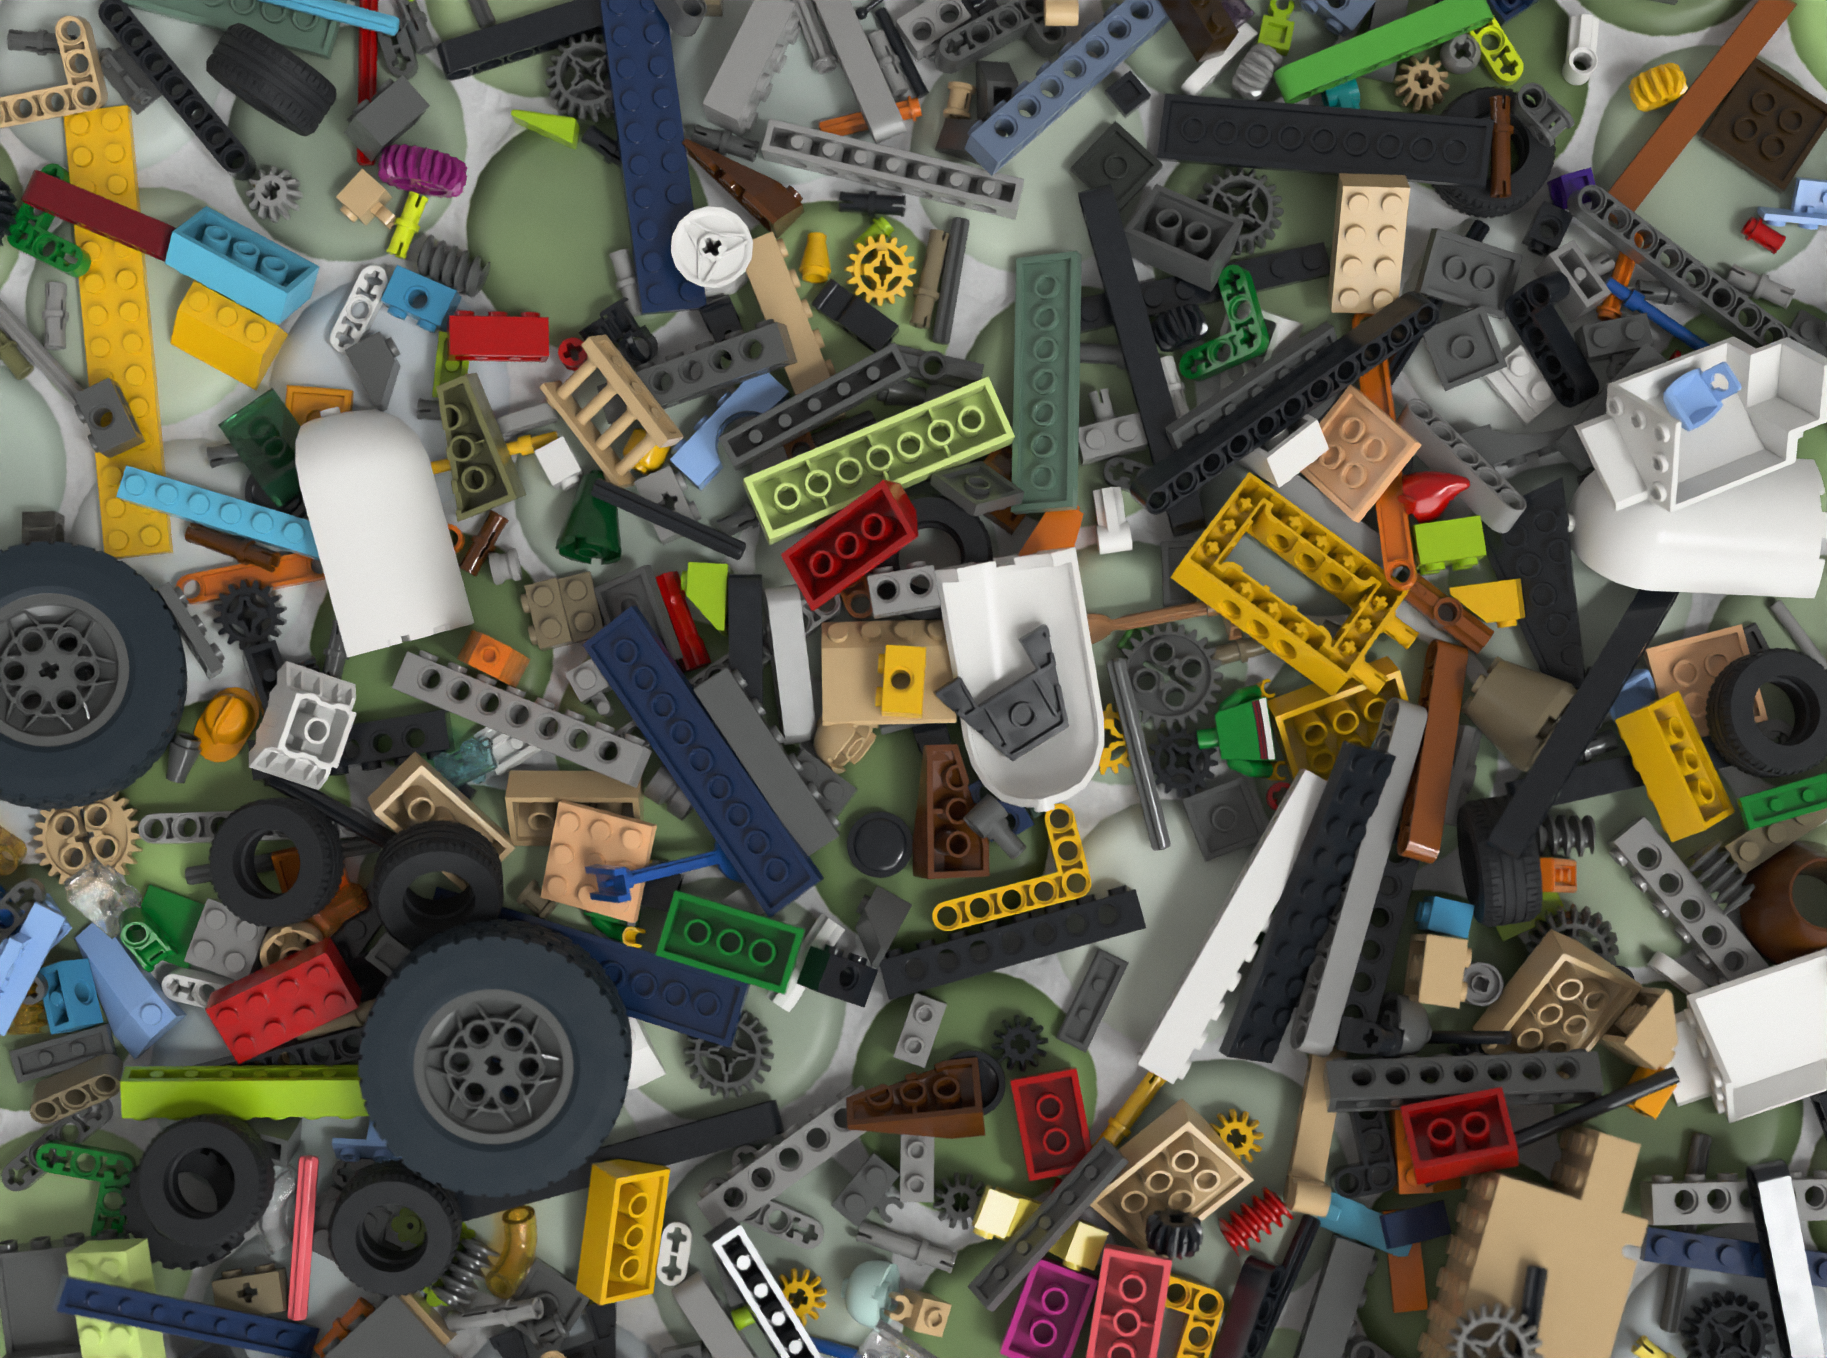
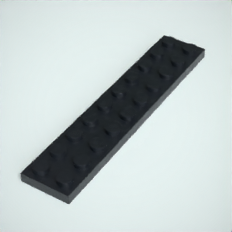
M1165 94L1157 159L1169 162L1339 176V173L1405 175L1408 182L1486 188L1494 120Z
M1343 741L1219 1049V1052L1225 1056L1265 1063L1273 1062L1286 1027L1291 1020V1015L1299 995L1304 988L1310 965L1315 961L1317 944L1322 940L1324 933L1328 929L1329 915H1332L1336 904L1341 897L1343 889L1341 886L1345 884L1353 867L1354 853L1366 835V823L1378 806L1383 788L1391 774L1392 766L1396 759L1395 755L1387 751Z

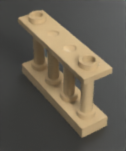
M606 334L590 336L581 344L587 353L588 359L564 383L561 381L543 383L539 388L545 394L547 403L557 410L602 469L606 481L621 488L631 487L635 485L634 481L636 479L630 473V470L655 445L659 448L673 446L684 436ZM599 368L607 379V385L582 409L571 394ZM618 394L627 405V410L601 435L591 419ZM637 419L646 430V436L621 460L610 445Z

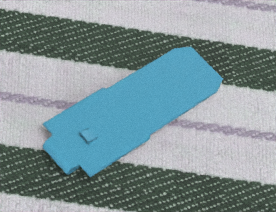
M1332 1191L1327 1216H1318L1321 1222L1320 1227L1349 1239H1356L1397 1257L1408 1256L1412 1246L1410 1244L1387 1249L1379 1218L1383 1214L1366 1208L1365 1205L1346 1199Z

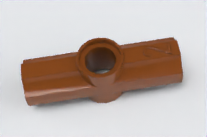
M1417 573L1415 584L1410 588V591L1403 600L1427 617L1434 627L1444 630L1477 655L1491 639L1494 631L1465 610L1457 599L1448 597ZM1440 605H1446L1452 609L1453 618L1450 622L1443 621L1439 617L1438 609Z

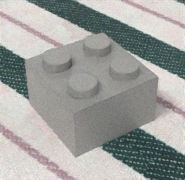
M207 898L184 962L234 980H239L261 969L260 946L267 931L272 927H262L247 923V921H243L240 917L233 915V912H230L227 906L222 904V900Z

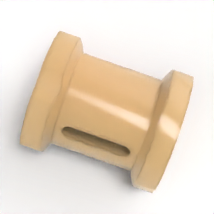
M949 82L947 89L950 93L947 108L943 109V117L970 120L971 98L976 93L977 88L964 82Z

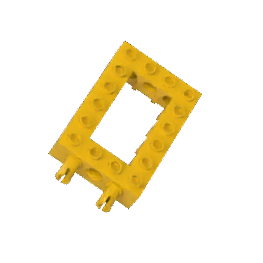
M1250 472L1170 577L1331 696H1334L1351 677L1377 695L1389 678L1364 661L1366 659L1364 656L1379 634L1385 633L1407 650L1419 635L1418 631L1409 627L1395 616L1397 614L1395 612L1410 589L1405 591L1393 589L1386 580L1384 569ZM1245 532L1249 533L1353 609L1333 639L1325 627L1321 624L1319 626L1299 613L1295 605H1288L1269 591L1271 588L1266 584L1262 586L1243 572V567L1235 562H1224ZM1392 576V580L1394 582L1401 583L1399 580Z

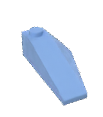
M99 916L75 937L83 959L89 958L96 992L113 1035L134 1059L139 1058L186 1016V1013L175 1001L169 999L163 993L161 984L139 964L133 953L123 944L121 938L102 916Z

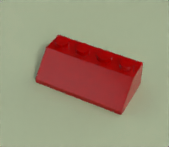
M883 479L781 553V557L810 609L815 611L917 538V512L900 483Z

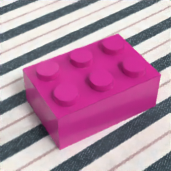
M1043 1256L1023 1280L999 1346L1000 1354L1010 1358H1071L1098 1284L1097 1276L1082 1270L1081 1272L1072 1270L1062 1265L1061 1262Z

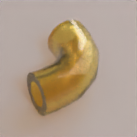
M528 1205L508 1209L502 1215L505 1237L503 1250L496 1264L485 1276L487 1288L492 1294L501 1299L510 1298L526 1279L535 1258L538 1240L537 1218L533 1207Z

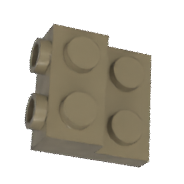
M590 571L560 579L552 578L524 585L526 593L521 594L520 598L525 614L531 612L533 625L528 626L532 645L538 644L541 651L587 641L604 628Z

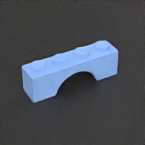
M770 373L741 382V385L733 394L730 392L724 394L717 402L716 406L718 409L710 418L707 415L701 418L694 427L696 431L688 441L682 439L672 449L671 454L673 457L670 459L672 465L700 491L723 469L718 455V437L721 436L724 429L739 418L757 417L790 398L789 391Z

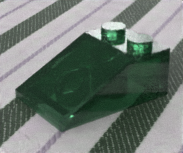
M272 387L218 424V426L275 506L279 508L301 493L295 464V444L300 425Z

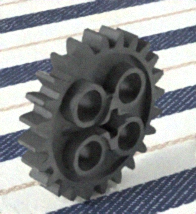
M1167 623L1165 632H1161L1157 624H1155L1153 635H1149L1145 630H1141L1143 640L1139 642L1131 638L1130 641L1134 649H1122L1123 655L1127 658L1126 665L1138 714L1140 712L1143 713L1141 718L1142 724H1146L1150 718L1154 719V729H1158L1161 722H1166L1168 731H1171L1173 722L1177 721L1180 727L1185 729V719L1189 718L1193 723L1197 724L1196 713L1200 712L1208 716L1209 712L1205 704H1217V700L1211 694L1222 692V687L1214 683V681L1223 679V673L1214 671L1222 666V662L1217 659L1211 660L1217 653L1215 647L1206 650L1208 638L1204 637L1197 641L1196 629L1191 631L1189 635H1186L1184 624L1180 625L1177 632H1173L1171 623ZM1169 648L1173 653L1172 657L1166 662L1156 660L1154 654L1157 649ZM1148 661L1166 674H1169L1171 670L1175 671V678L1180 682L1193 686L1196 689L1195 692L1186 690L1178 682L1171 679L1168 683H1164V677L1160 672L1145 667L1143 663ZM1190 663L1199 665L1202 669L1201 673L1195 678L1186 677L1183 674V669L1186 665ZM1143 676H1151L1156 680V684L1150 690H1142L1137 685L1139 679ZM1172 692H1180L1184 695L1185 700L1181 705L1174 707L1167 703V696Z

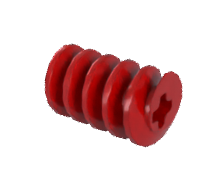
M1266 1187L1261 1188L1263 1200L1254 1194L1251 1195L1253 1207L1241 1202L1239 1204L1241 1215L1233 1210L1228 1211L1230 1223L1221 1217L1217 1219L1221 1233L1238 1257L1237 1246L1240 1245L1245 1250H1250L1249 1238H1252L1257 1243L1262 1242L1260 1230L1269 1236L1273 1234L1270 1223L1273 1222L1282 1228V1215L1291 1220L1294 1219L1275 1191L1272 1192Z

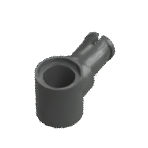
M989 794L963 817L966 824L983 839L985 837L989 840L993 839L1011 859L1017 858L1027 847L1008 826L1009 822L1005 819L1008 816L1007 811Z

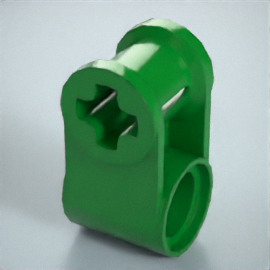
M130 907L121 913L119 917L121 940L148 973L155 970L154 966L168 956L174 957L178 954V949L170 936L155 923L144 909ZM132 925L142 926L141 929L136 931L128 929Z

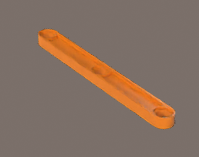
M1356 313L1352 319V329L1357 327L1363 318L1371 317L1374 314ZM1386 359L1359 378L1360 390L1396 422L1388 359ZM1403 469L1375 502L1384 573L1388 584L1397 591L1410 589L1417 579L1409 515L1404 511V504L1400 503L1397 498L1402 494ZM1400 566L1407 567L1410 570L1409 579L1403 583H1397L1392 580L1393 570Z
M447 524L449 531L457 533L458 542L454 546L455 554H457L464 547L465 537L458 527ZM294 553L281 556L278 568L275 567L274 572L251 564H238L184 575L178 580L176 587L179 586L184 593V587L189 581H197L201 587L199 595L193 599L187 598L190 605H198L221 600L218 596L220 593L231 594L228 585L234 583L240 589V582L243 579H247L250 586H252L255 580L259 579L261 580V588L264 589L271 584L273 585L272 590L326 579L324 573L314 572L312 568L314 559Z

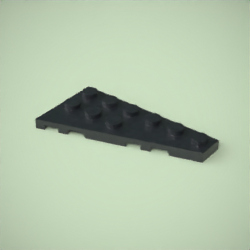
M1563 477L1522 496L1526 501V508L1507 533L1496 532L1482 520L1481 522L1487 557L1498 581L1521 579L1525 618L1517 619L1541 672L1569 682L1578 690L1586 676Z

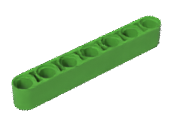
M1444 0L1287 64L1276 70L1273 76L1284 102L1294 104L1476 30L1491 22L1494 16L1487 0Z

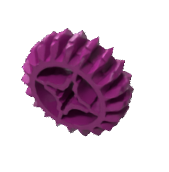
M394 144L385 147L382 150L381 157H379L378 176L383 182L389 186H395L397 189L407 192L412 191L429 197L451 198L463 193V188L466 186V164L457 157L450 156L449 153H442L438 150L418 147L416 145Z

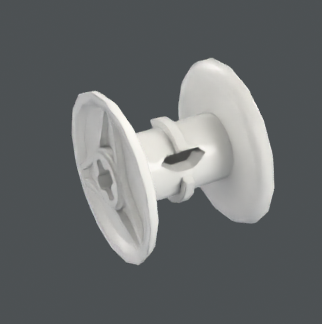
M706 206L691 211L679 221L672 235L671 254L675 266L687 280L704 287L706 297L720 298L727 294H734L748 282L746 269L752 259L753 240L748 226L737 214L723 207ZM713 249L716 253L719 254L713 256V254L711 252L708 253V251Z

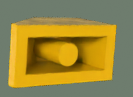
M1520 578L1449 588L1450 595L1485 622H1496L1497 628L1517 626V619L1525 618Z

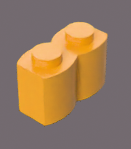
M1638 1066L1627 1085L1665 1069L1659 1067L1657 1070ZM1677 1084L1626 1104V1106L1644 1117L1656 1120L1677 1087Z

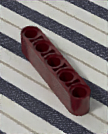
M38 170L33 171L21 198V201L33 208L163 262L166 260L172 231L176 229L167 223Z

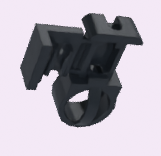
M626 297L621 298L600 313V319L579 332L584 341L590 336L606 334L614 344L617 343L624 357L634 365H642L649 362L656 356L658 351L656 338L650 333L646 325L639 327L626 307L625 302L629 300ZM633 337H640L647 342L649 346L647 358L639 351Z

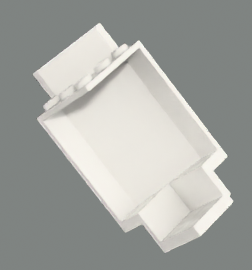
M1733 336L1609 383L1607 385L1606 414L1574 427L1615 512L1648 499L1671 513L1795 463L1797 442L1799 438L1803 437V431L1827 422V357L1789 337L1756 349ZM1721 362H1726L1741 384V390L1721 400L1723 406L1708 422L1691 431L1683 429L1681 421L1670 415L1664 403L1663 392L1673 381L1691 370L1700 367L1701 371L1704 372ZM1719 373L1715 374L1714 381L1711 382L1714 389L1717 387L1728 389L1729 385L1726 377Z
M1827 948L1687 995L1688 1008L1675 1014L1678 1044L1673 1050L1676 1054L1664 1068L1667 1069L1673 1066L1679 1077L1680 1082L1677 1083V1087L1673 1091L1677 1107L1712 1096L1718 1114L1724 1113L1728 1123H1732L1827 1091Z

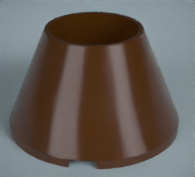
M1794 841L1747 872V877L1742 882V885L1753 883L1755 888L1750 894L1752 898L1739 906L1742 921L1740 922L1741 927L1755 950L1774 965L1827 948V928H1821L1806 921L1797 911L1792 896L1793 883L1797 875L1813 876L1827 885V846L1816 842Z

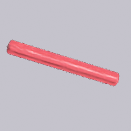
M303 1155L298 1159L287 1317L294 1321L305 1320L308 1313L319 1167L318 1157L312 1155Z

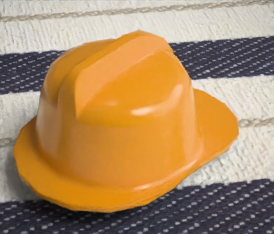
M239 687L226 688L219 691L210 700L194 730V736L201 739L200 747H202V751L200 754L205 759L213 762H226L236 757L242 750L259 719V706L256 698L250 692Z

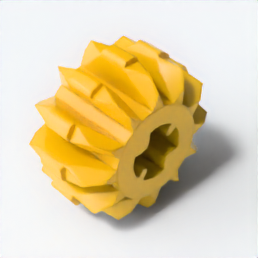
M1674 63L1660 64L1657 67L1641 72L1639 76L1632 79L1628 86L1633 104L1635 103L1637 109L1642 112L1656 111L1661 107H1666L1668 104L1676 102L1677 99L1683 97L1688 89L1683 71L1680 70L1679 65Z
M1229 1109V1120H1226L1222 1113H1218L1216 1115L1217 1119L1222 1123L1220 1127L1214 1123H1209V1125L1240 1161V1155H1243L1248 1162H1252L1253 1157L1248 1152L1250 1148L1256 1152H1261L1262 1147L1253 1143V1140L1264 1138L1262 1132H1252L1260 1124L1259 1121L1254 1119L1247 1123L1249 1118V1112L1243 1111L1238 1120L1235 1109ZM1232 1129H1236L1239 1134L1243 1135V1140H1238L1240 1144L1234 1146L1232 1142L1227 1140V1135H1232L1230 1132Z
M791 1268L790 1275L792 1280L781 1273L778 1278L783 1286H778L795 1314L799 1316L801 1324L805 1326L807 1325V1313L814 1320L819 1318V1313L814 1307L825 1309L827 1303L816 1297L826 1295L827 1288L815 1289L822 1278L818 1275L811 1282L807 1280L810 1275V1269L806 1268L802 1278H799L797 1269ZM798 1289H802L805 1291L803 1296H808V1301L802 1300L800 1304H795L793 1302L794 1297L790 1298V1293H796Z

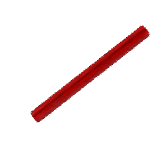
M359 0V7L378 12V0ZM360 27L357 106L365 99H368L371 103L370 99L377 93L378 34L376 31ZM357 147V163L361 166H373L376 159L371 162Z

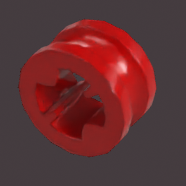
M1278 782L1268 788L1266 802L1272 810L1276 811L1278 805L1275 804L1277 799L1273 800L1272 798L1273 792H1279L1281 788L1288 790L1291 784Z

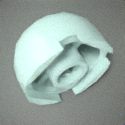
M871 1260L859 1264L852 1271L850 1277L844 1279L841 1287V1297L845 1299L849 1315L860 1325L884 1330L891 1323L892 1319L883 1313L884 1310L893 1311L897 1306L891 1304L892 1298L889 1297L890 1292L895 1291L899 1293L900 1273L897 1264L883 1260Z

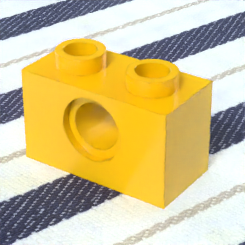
M886 645L885 654L879 653L878 673L884 674L883 687L876 688L875 707H882V716L922 718L926 647ZM900 673L910 678L909 686L901 690L894 688L891 684L892 678Z

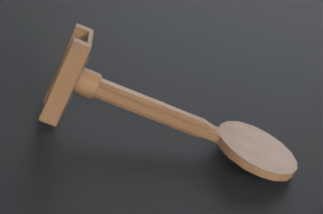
M1203 601L1124 615L1117 619H1110V617L1103 614L1092 613L1087 614L1091 644H1095L1115 630H1130L1203 615L1212 617L1221 614ZM1222 616L1229 641L1242 638L1241 629Z

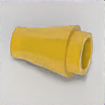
M812 232L807 235V243L799 268L802 280L808 283H824L828 280V275L831 274L826 244L827 236L820 232Z

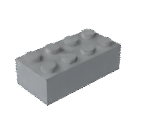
M788 0L753 1L702 103L708 122L732 131L733 134L739 137H743L746 129L749 131L753 129L758 118V113L755 111L760 101L766 102L773 86L770 81L775 72L779 74L783 69L787 59L784 53L789 44H795L800 34L801 27L798 26L799 17L797 16L795 3Z

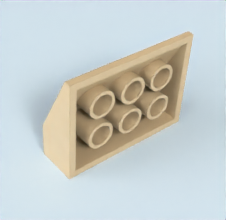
M943 619L822 622L823 726L842 723H856V725L957 723L956 713L933 693V691L953 680ZM886 645L926 647L922 718L882 716V707H875L876 688L883 687L884 674L878 673L879 653L885 654ZM902 673L896 674L892 678L891 684L896 689H905L910 684V678Z
M1550 929L1503 988L1499 998L1488 1007L1472 1028L1474 1031L1511 1032L1512 1041L1510 1044H1481L1484 1052L1489 1055H1500L1507 1051H1516L1519 1054H1532L1540 1050H1551L1553 1053L1568 1052L1573 1049L1591 1051L1642 989V986L1639 982L1577 940ZM1556 1072L1562 1078L1568 1079L1570 1077L1564 1072Z
M1181 1098L1118 1149L1129 1163L1090 1206L1138 1248L1155 1252V1250L1147 1247L1145 1234L1146 1223L1149 1220V1216L1153 1215L1155 1210L1165 1211L1166 1208L1171 1210L1180 1209L1184 1213L1191 1212L1193 1217L1203 1221L1251 1183L1254 1178L1208 1122Z

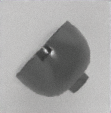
M1392 991L1384 994L1376 1023L1398 1028L1403 1036V1046L1395 1056H1378L1395 1059L1404 1055H1416L1429 1042L1432 1035V1027L1429 1024L1426 1009L1421 1003L1410 1001L1408 995Z

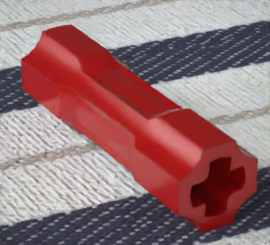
M670 571L655 577L684 657L678 660L682 672H691L710 664L711 661L705 644L697 632L687 605L685 590H681V580L678 572Z

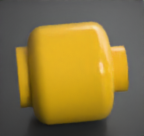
M634 429L623 449L624 457L646 436L645 429ZM655 445L632 469L646 476L650 472L659 471L671 450V446L659 448Z

